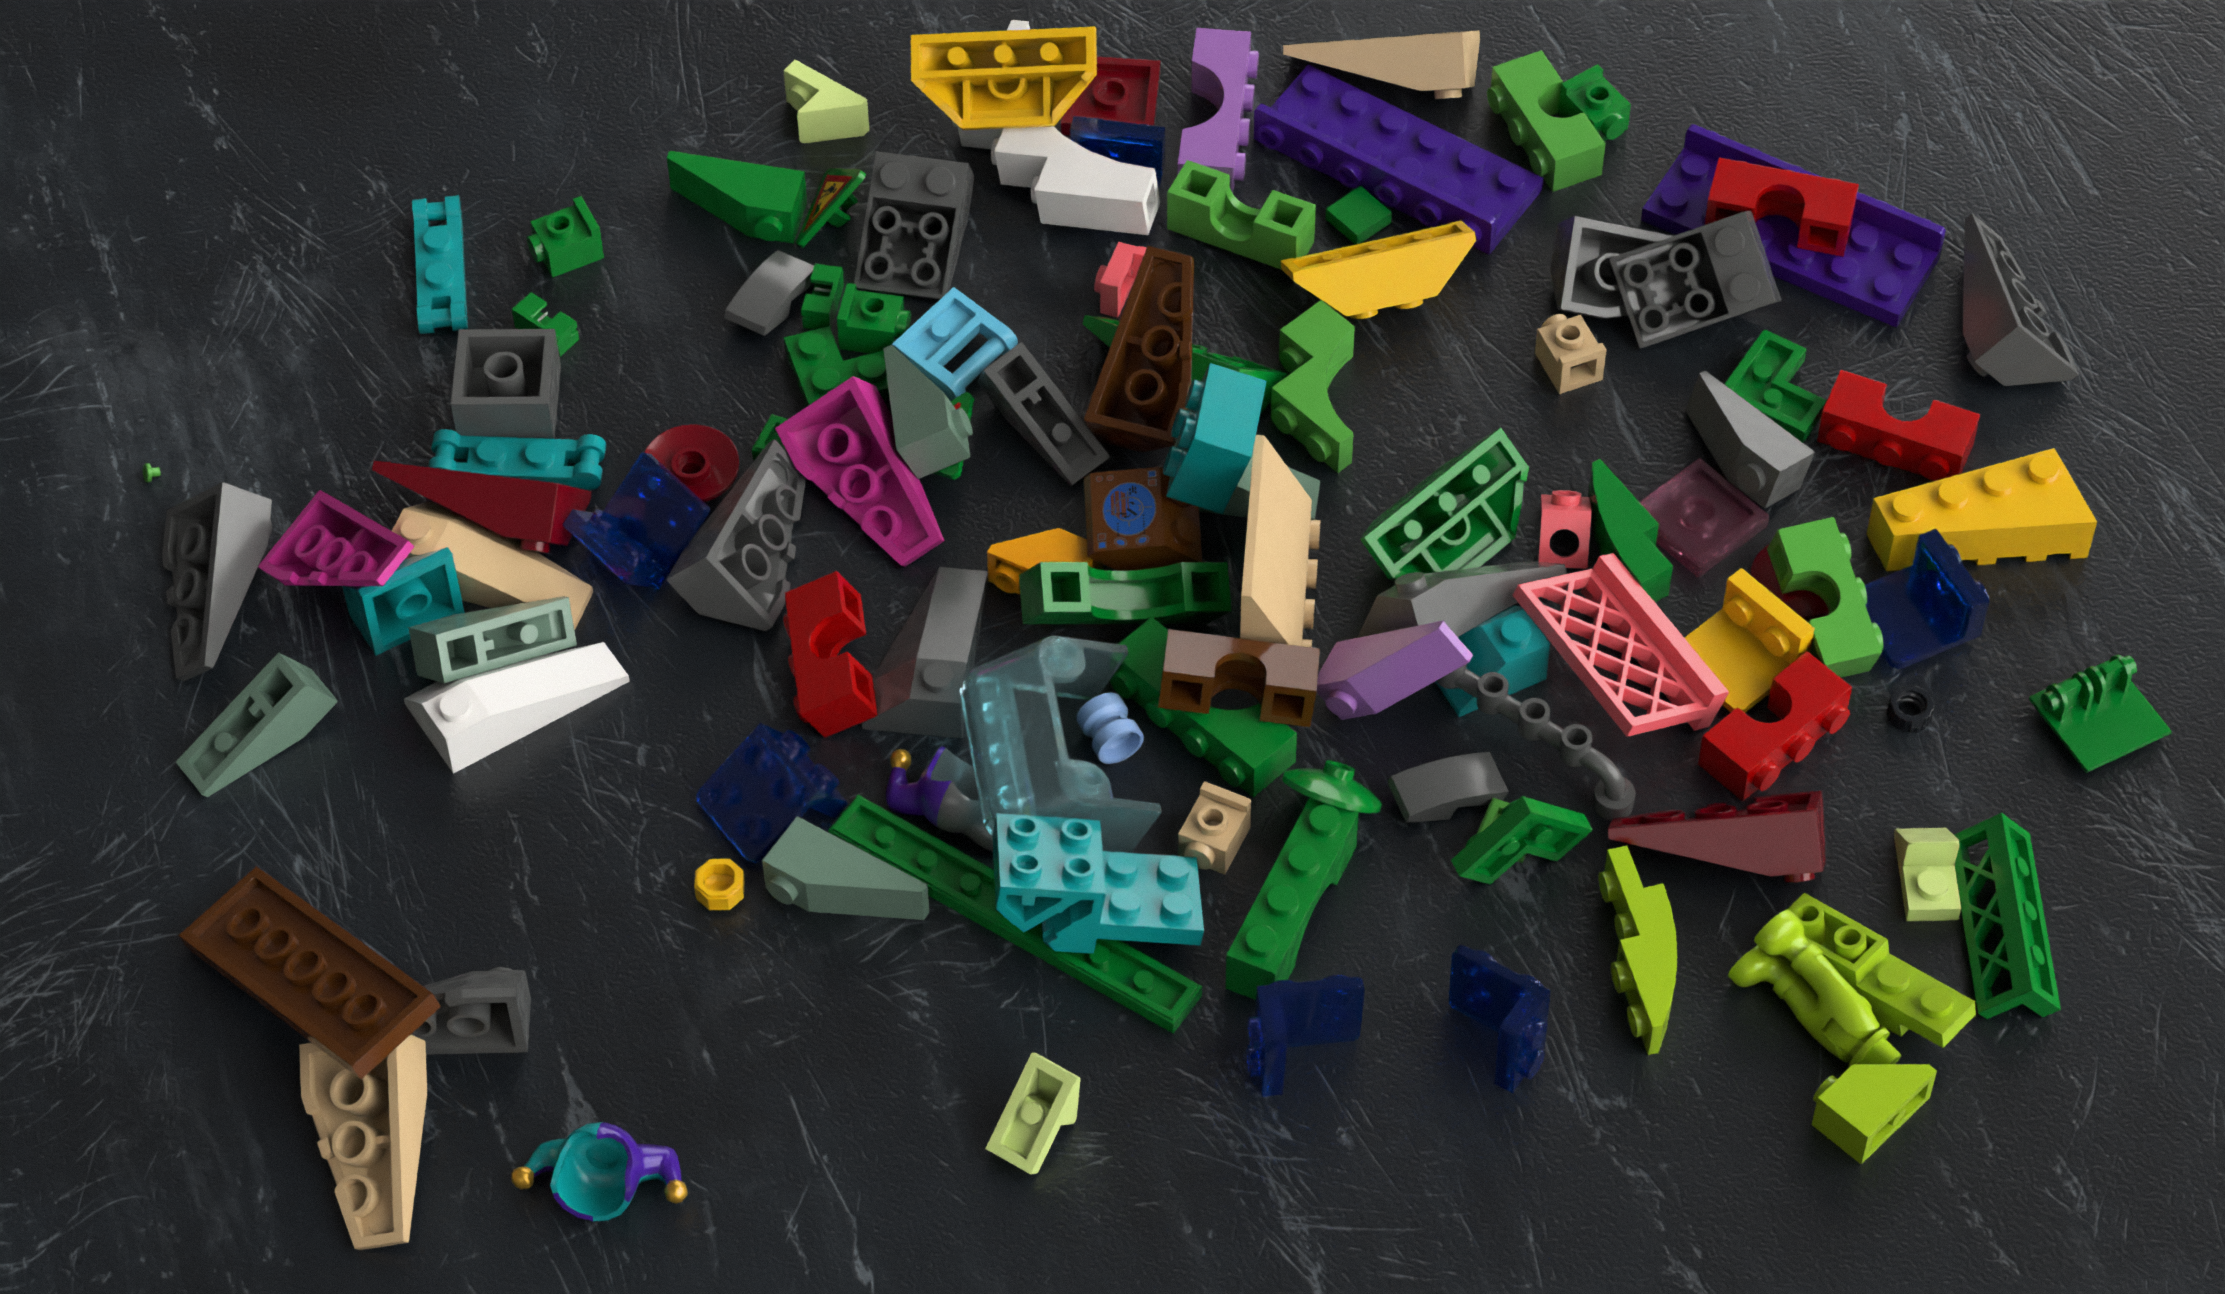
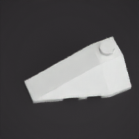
M601 642L538 656L445 684L435 682L404 698V702L454 774L630 681L629 675L606 644Z

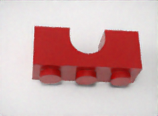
M1719 157L1708 197L1705 225L1744 211L1752 212L1755 223L1760 218L1768 215H1782L1794 221L1799 228L1797 248L1844 257L1859 184Z
M1840 370L1822 411L1817 442L1830 445L1840 451H1848L1878 461L1886 466H1894L1924 476L1932 481L1962 473L1974 444L1980 414L1933 400L1928 413L1924 417L1915 421H1901L1890 416L1883 408L1887 384Z
M838 571L785 592L787 614L784 615L783 622L791 639L792 654L789 655L788 661L791 672L796 678L797 695L794 696L793 701L799 718L804 723H810L822 736L828 737L878 716L872 675L848 651L838 655L846 644L866 635L861 594Z
M1806 651L1772 679L1767 708L1781 720L1773 723L1759 722L1749 717L1737 707L1703 735L1698 765L1742 802L1757 789L1765 791L1776 781L1781 770L1792 760L1796 763L1803 760L1813 749L1815 742L1826 732L1830 734L1837 732L1845 724L1850 715L1848 705L1852 686Z

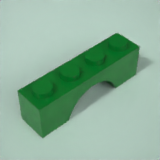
M1039 562L1019 575L1023 624H1143L1151 617L1160 624H1208L1232 611L1227 562H1180L1159 568L1129 571L1095 569L1090 567L1088 562Z
M1153 617L1149 618L1109 651V681L1112 687L1123 698H1131L1144 708L1149 718L1161 728L1167 727L1177 735L1190 753L1196 757H1204L1214 765L1228 784L1233 787H1241L1254 798L1296 762L1297 733L1286 724L1260 721V704L1238 710H1224L1210 706L1209 714L1158 708L1168 629Z
M1309 797L1226 955V989L1269 1006H1275L1295 967L1305 929L1318 900L1330 884L1337 886L1356 849L1358 812L1335 807Z

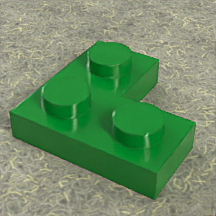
M830 326L784 337L785 351L806 407L852 376L875 385L883 400H890L884 350L843 361Z
M1764 329L1724 385L1804 443L1821 419L1827 400L1789 383L1805 361L1807 349Z
M1522 796L1520 799L1509 803L1502 810L1501 816L1484 831L1472 836L1467 841L1466 847L1452 858L1451 862L1460 877L1491 885L1526 853L1553 861L1560 860L1593 829L1582 813Z

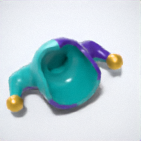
M606 1122L588 1123L573 1130L566 1139L550 1140L539 1144L524 1167L516 1168L512 1172V1183L520 1190L530 1188L534 1183L535 1176L543 1172H553L550 1186L555 1200L567 1212L577 1218L589 1221H608L621 1215L629 1206L636 1193L638 1184L643 1181L654 1179L663 1181L666 1184L664 1193L667 1201L675 1204L682 1202L688 1195L686 1185L682 1182L678 1156L674 1149L662 1145L637 1144L627 1131L617 1125Z

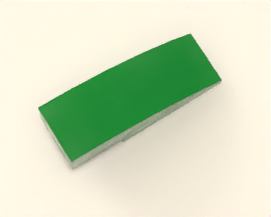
M1601 459L1592 462L1588 497H1590L1591 524L1601 556L1614 553L1656 603L1669 595L1673 565L1656 547L1659 523Z

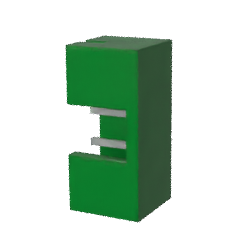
M815 263L810 282L815 283L812 294L805 295L801 309L803 328L816 330L830 326L832 329L844 288L843 267Z
M530 292L512 308L515 328L555 329L559 356L561 357L579 340L578 330H576L577 321L561 311L554 318H549L547 316L548 312L544 314L540 312L547 306V302Z

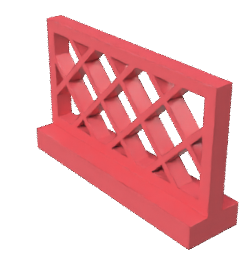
M1614 553L1599 556L1593 569L1519 584L1513 593V597L1627 737L1686 722L1694 731L1708 728L1729 694L1726 687ZM1581 589L1580 592L1585 598L1573 594V590ZM1542 597L1560 604V611L1543 605L1538 598ZM1569 608L1594 618L1593 625L1568 615ZM1602 622L1606 623L1614 633L1602 629ZM1565 630L1589 639L1588 646L1571 640ZM1598 643L1621 652V659L1598 651ZM1630 658H1635L1643 668L1631 664ZM1593 665L1617 674V682L1601 676ZM1626 679L1651 688L1650 695L1626 686ZM1660 692L1664 693L1671 703L1659 699ZM1622 701L1647 710L1646 715L1634 717Z

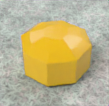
M709 859L695 871L694 889L696 899L708 910H730L744 899V872L731 859Z

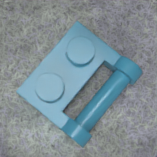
M953 287L892 345L952 401L965 393V388L998 356L1004 355L1018 344V340L1010 328ZM979 333L987 338L988 341L954 373L944 368Z

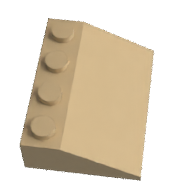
M1256 435L1253 447L1241 593L1240 638L1312 648V640L1303 639V629H1313L1315 599H1306V589H1316L1318 560L1308 558L1309 549L1319 550L1321 520H1311L1312 499L1265 435Z

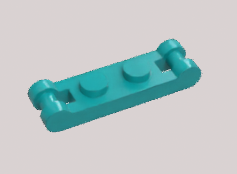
M445 196V201L428 203L426 198L412 200L419 333H435V328L452 327L453 331L468 329L460 196ZM447 220V225L430 226V221Z
M441 429L434 433L431 449L435 457L429 460L428 467L559 483L584 490H594L601 485L603 470L599 466V462L605 457L606 442L602 437L593 434L583 435L578 440L461 436L453 430ZM454 459H467V463L456 462ZM568 463H576L575 466H567Z

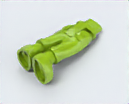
M1785 910L1771 919L1756 935L1754 942L1757 946L1736 962L1729 971V978L1737 986L1743 988L1763 981L1774 985L1773 991L1781 999L1785 1000L1805 1030L1833 1055L1845 1063L1849 1062V1067L1852 1064H1896L1901 1054L1886 1040L1890 1032L1884 1025L1880 1027L1872 1012L1870 1003L1862 995H1859L1823 956L1824 952L1815 943L1809 944L1799 918L1791 910Z

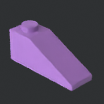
M1444 621L1336 642L1318 674L1316 693L1325 701L1327 708L1341 720L1377 714L1470 662L1473 654Z

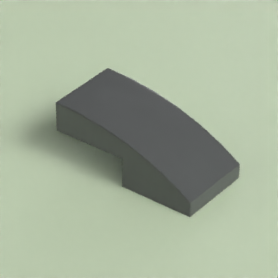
M777 250L742 285L726 308L724 318L765 336L789 318L791 301L815 284L810 282L814 265Z
M1490 752L1453 756L1425 763L1392 775L1387 782L1405 822L1450 820L1457 807L1489 805L1492 798L1503 801L1509 792Z

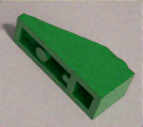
M675 151L668 152L667 165L670 188L748 237L794 244L807 205L805 171Z

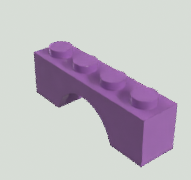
M1196 28L1192 56V93L1206 98L1219 111L1202 124L1182 129L1178 157V174L1187 160L1230 175V189L1232 193H1234L1235 180L1244 181L1246 153H1239V147L1248 146L1250 119L1243 118L1244 112L1253 111L1255 85L1248 84V78L1257 79L1259 51H1251V32Z

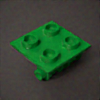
M2116 654L2106 662L2097 666H2090L2084 672H2077L2071 678L2058 684L2053 683L2047 686V689L2029 696V701L2086 773L2157 741L2172 732L2131 681L2132 675L2137 673V666L2134 659L2129 655L2122 657Z

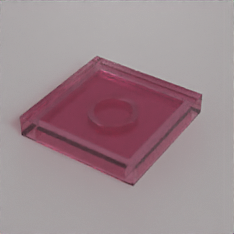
M1698 458L1640 501L1642 506L1659 523L1656 542L1698 578L1765 529L1769 522V515L1701 458Z

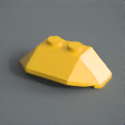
M1095 26L911 35V81L962 130L1055 126L1097 75Z
M1460 220L1446 225L1302 257L1285 259L1280 262L1282 270L1295 283L1343 315L1350 316L1353 319H1365L1377 315L1378 309L1391 306L1399 309L1414 308L1423 304V299L1438 296L1476 242L1475 231Z

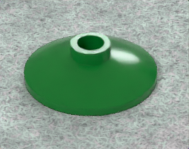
M1326 760L1323 769L1301 768L1284 772L1282 781L1293 790L1312 799L1342 809L1361 813H1378L1382 806L1381 801L1370 790L1353 780L1355 769L1340 762Z

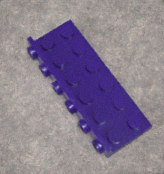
M1311 65L1306 66L1271 107L1259 104L1254 110L1253 139L1262 143L1265 147L1277 150L1299 161L1308 168L1322 172L1338 180L1346 187L1356 189L1362 186L1383 205L1393 207L1419 220L1428 227H1437L1461 220L1475 231L1476 242L1472 247L1490 255L1542 191L1543 177Z
M1691 124L1686 131L1683 150L1644 205L1641 221L1674 235L1704 226L1708 197L1719 157L1777 169L1792 170L1814 176L1819 175L1772 157L1758 149L1721 136L1714 131ZM1857 192L1854 215L1844 257L1797 248L1799 228L1794 221L1785 216L1768 215L1756 222L1774 277L1896 328L1939 261L1946 232L1943 226L1935 224L1926 218L1918 217L1860 192Z

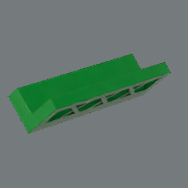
M2000 813L1954 834L1959 839L1960 844L1955 861V871L1978 1014L1989 1019L2024 1004L2041 1017H2045L2061 1010L2031 837L2029 832L2003 813ZM1987 839L1989 848L1977 867L1970 863L1968 847ZM1990 880L1995 883L1996 893L1986 910L1978 908L1976 898L1986 881ZM1994 924L2002 927L2004 936L1993 955L1985 952L1984 941ZM2001 969L2010 971L2013 989L1993 997L1991 987Z

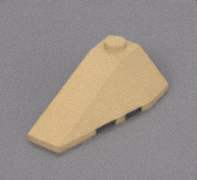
M1477 30L1404 37L1283 45V54L1419 91L1434 90L1435 99L1462 97V88L1475 86L1480 32Z
M425 502L404 508L392 532L415 546L405 559L446 547L450 549L454 558L462 601L496 608L562 596L569 597L575 630L593 594V587L543 555L535 551L519 549L520 541L517 539L503 537L437 503Z
M413 1035L408 1036L361 1080L313 1043L299 1045L301 1099L306 1113L312 1115L320 1137V1141L317 1144L322 1158L328 1160L337 1186L334 1192L354 1249L365 1250L409 1243L427 1100L425 1040Z

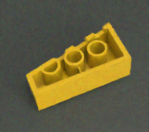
M2053 448L1876 497L1873 499L1866 535L1885 570L1898 571L1950 567L1951 561L1961 560L1976 561L1977 565L1996 564L1997 558L2024 556L2026 562L2046 561L2047 555L2066 553L2069 554L2070 559L2088 558L2097 521L2057 451Z

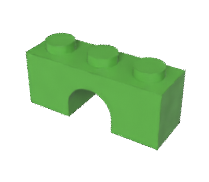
M1541 50L1492 67L1491 87L1487 89V98L1495 114L1500 113L1507 123L1513 142L1516 145H1521L1529 156L1533 172L1538 176H1542L1551 191L1554 192L1602 175L1605 142L1584 112L1568 118L1550 116L1558 113L1561 83L1563 81Z
M1189 160L1185 162L1167 191L1168 230L1282 270L1281 260L1306 256L1314 243L1316 205L1272 190L1261 209L1249 207L1233 195L1230 189L1229 174Z
M1834 517L1778 529L1767 551L1782 594L1797 590L1811 591L1820 596L1828 608L1829 615L1808 621L1815 628L1810 653L1840 678L1870 671L1882 653L1883 636L1878 624L1872 623L1866 608V588L1862 579L1854 575L1850 563L1851 547L1846 534L1839 532Z

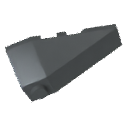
M1974 214L1969 215L1965 219L1963 335L1970 350L1967 354L1969 363L1981 376L1986 377L1990 374L2004 386L2070 381L2079 374L2065 342L2059 333L2054 331L2049 334L2046 325L2040 319L2047 312L2041 302L2035 299L2030 291L2021 283L2026 277L2002 237Z
M1573 216L1558 223L1550 267L1557 309L1600 319L1628 316L1609 258L1672 236Z
M775 439L765 446L685 547L666 579L699 615L763 631L773 627L786 603L785 592L790 591L791 583L785 580L787 564L795 558L796 546L791 543L793 523L799 521L801 517L806 477L796 469L789 454Z
M221 482L166 511L162 559L163 568L172 571L174 585L166 591L168 605L176 607L177 620L171 629L176 679L186 681L214 667L267 548L268 539L272 532V521L270 519L271 499Z
M1523 561L1427 574L1413 572L1402 575L1395 580V586L1376 597L1358 638L1438 621H1444L1453 633L1459 637L1517 603L1513 593L1519 584L1567 574L1565 564Z
M938 568L872 677L878 716L862 722V729L963 738L988 583V571Z
M498 967L489 971H472L423 986L433 993L441 1006L411 1034L425 1040L426 1055L528 1052L531 996L525 970Z

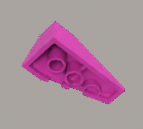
M852 376L775 428L796 469L828 495L827 498L838 508L843 509L861 526V529L901 566L906 567L945 541L920 479L915 476L896 450L892 415L875 385Z
M319 490L262 560L258 568L284 585L383 586L415 546L398 534Z

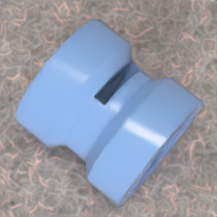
M1113 692L1103 693L1092 698L1080 708L1077 714V722L1086 736L1093 738L1092 748L1098 759L1106 764L1118 763L1129 758L1141 747L1144 741V735L1137 723L1127 718L1128 708L1119 694Z

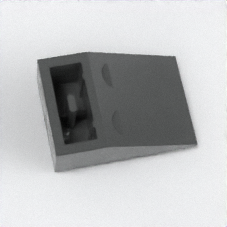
M876 151L854 280L858 290L940 300L949 292L968 222L975 179L968 163Z
M1744 211L1609 258L1640 349L1782 301L1751 211Z

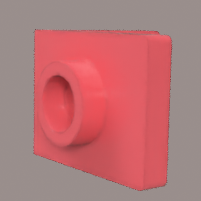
M1570 490L1553 491L1552 495L1541 494L1539 562L1565 564V568L1587 569L1592 512L1590 497H1581V493ZM1568 529L1577 535L1579 546L1573 554L1559 556L1552 551L1550 539L1558 530Z

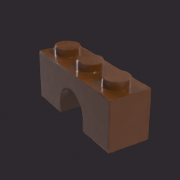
M1168 629L1158 708L1209 714L1211 699L1216 693L1226 689H1239L1250 693L1258 700L1261 707L1260 721L1310 727L1317 691L1320 649Z

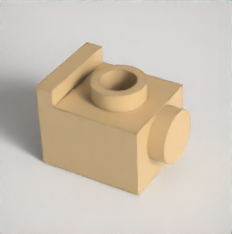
M1556 314L1548 318L1541 328L1537 329L1535 354L1559 394L1603 380L1607 349L1603 343L1598 344L1581 315L1567 319L1563 314Z
M1204 781L1200 788V795L1178 833V856L1197 857L1199 869H1212L1226 874L1250 830L1251 799Z

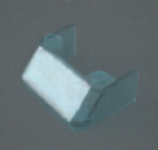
M1049 636L977 666L970 671L960 687V697L983 823L991 836L993 835L996 813L1100 820L1102 850L1132 853L1162 811L1159 803L1113 798L1110 781L1099 767L1090 762L1072 760L1068 757L1057 696L1091 700L1100 695L1128 655L1126 645L1062 636Z

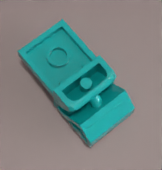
M996 813L992 835L996 910L1013 925H1016L1023 933L1042 922L1043 942L1052 950L1060 952L1094 954L1097 939L1201 946L1204 925L1197 857L1103 851L1100 820Z

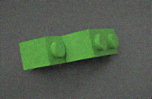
M1320 300L1280 329L1279 361L1290 375L1272 387L1271 419L1281 432L1291 434L1302 443L1315 460L1319 462L1324 461L1334 471L1339 473L1352 463L1353 432L1336 414L1327 391L1337 372L1353 357L1355 326L1324 301Z

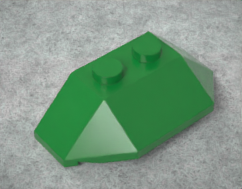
M1498 428L1442 465L1377 517L1360 540L1387 578L1395 581L1402 575L1413 572L1427 574L1481 567L1515 539L1522 506L1523 485L1527 481L1529 466L1502 428Z

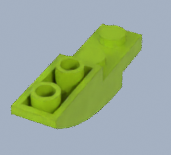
M1626 845L1607 850L1605 870L1599 872L1598 879L1604 901L1606 903L1612 902L1617 913L1614 921L1619 939L1617 961L1611 963L1613 984L1618 993L1625 992L1630 1005L1627 1007V1017L1633 1036L1642 1037L1648 1055L1658 1053L1671 1011L1677 971L1676 930L1664 883L1643 888L1632 856Z
M1803 893L1787 909L1791 910L1801 921L1809 944L1815 943L1824 952L1823 956L1859 995H1862L1870 1003L1878 1023L1884 1025L1898 1036L1902 1037L1910 1029L1944 1048L1976 1015L1974 1000L1890 954L1888 939L1806 893Z

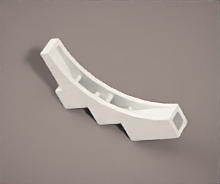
M1011 20L1007 30H1029V21ZM952 121L953 126H954V127H958V126ZM1054 126L962 130L958 127L962 146L991 149V161L993 165H997L1001 185L1031 188L1032 203L1037 204L1042 224L1149 235L1161 202L1154 168L1121 163L1093 153L1063 136Z

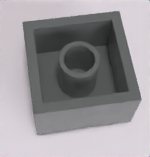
M459 329L451 396V409L455 429L461 436L555 439L561 372L555 329Z

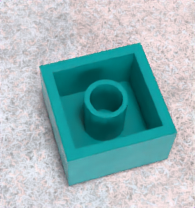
M1212 363L1209 364L1201 381L1193 379L1185 401V408L1188 409L1179 408L1171 430V437L1177 438V446H1171L1163 468V475L1170 476L1166 497L1223 514L1252 457L1267 381Z

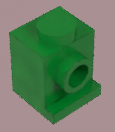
M1598 64L1561 83L1558 115L1561 118L1572 117L1584 112L1604 142L1618 138L1628 129L1631 104L1603 77V69Z
M582 196L573 199V206L530 221L532 235L526 238L529 250L536 263L544 262L552 278L604 258L600 227Z
M846 284L837 316L840 350L869 354L883 351V348L892 345L910 328L911 311L904 310L903 296L859 291L856 284Z

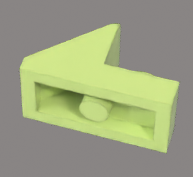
M794 60L784 69L786 102L798 110L797 122L799 141L801 143L864 136L869 131L868 103L866 98L797 60Z
M1947 828L1895 829L1894 840L1906 921L1958 920L1961 904L1955 861L1960 846L1959 839Z
M1031 1053L985 1149L1029 1174L1038 1173L1060 1126L1074 1124L1076 1121L1080 1077L1037 1053Z

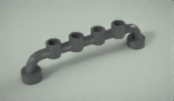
M1466 664L1436 680L1444 688L1455 689L1459 687L1475 697L1477 707L1483 713L1489 715L1500 713L1518 724V732L1523 738L1531 741L1542 739L1558 749L1560 759L1566 765L1571 767L1585 766L1601 779L1595 786L1593 807L1598 815L1607 820H1612L1613 818L1626 817L1631 814L1636 795L1633 784L1622 776L1620 770L1608 757L1591 747L1592 733L1587 727L1580 724H1572L1563 729L1549 720L1550 707L1545 701L1538 698H1530L1521 703L1508 695V681L1500 673L1489 672L1479 677L1466 669Z

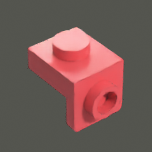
M1118 242L1108 266H1100L1095 279L1094 291L1100 293L1101 314L1119 317L1134 284L1146 247Z

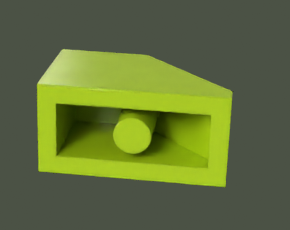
M1852 1064L1838 1079L1832 1075L1817 1089L1813 1097L1816 1107L1812 1126L1862 1164L1930 1098L1937 1070L1929 1064Z

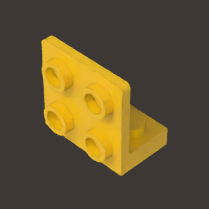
M1741 568L1727 579L1723 608L1688 634L1685 639L1729 691L1722 706L1730 712L1738 707L1746 713L1770 694L1772 679L1806 651L1810 653L1815 628Z

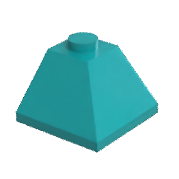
M448 547L404 559L383 586H342L349 615L375 656L410 640L408 627L450 615L465 613L453 554Z
M1512 605L1458 637L1473 654L1470 662L1467 663L1466 669L1479 677L1489 672L1502 674L1509 684L1508 695L1547 679L1550 643L1522 607ZM1435 681L1458 717L1479 709L1475 697L1459 687L1447 689Z

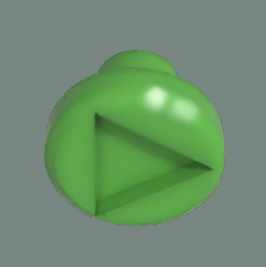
M150 463L143 465L145 482H151L152 477H160L159 467L151 468Z

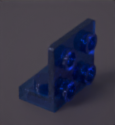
M641 453L604 511L596 509L592 513L573 509L563 523V526L625 584L659 589L683 550L688 546L708 516L710 508L652 454Z

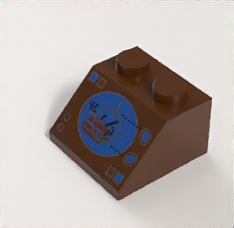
M1162 467L1089 473L1084 477L1087 557L1117 571L1152 569L1180 562H1202L1199 507L1166 497L1170 476L1163 475Z

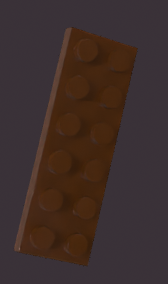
M257 866L179 934V937L190 951L360 1080L380 1064L385 1057L441 1007L432 992Z

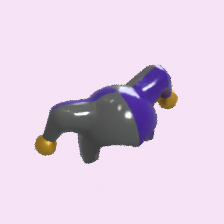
M941 746L928 767L922 772L919 781L908 783L906 770L911 765V755L903 749L895 750L890 757L892 771L886 789L887 807L896 813L924 815L935 827L950 833H962L981 847L993 852L992 835L996 818L995 809L1003 796L1008 784V778L1004 776L998 778L989 775L959 759L948 749ZM1025 810L1019 814L1037 816L1030 810Z

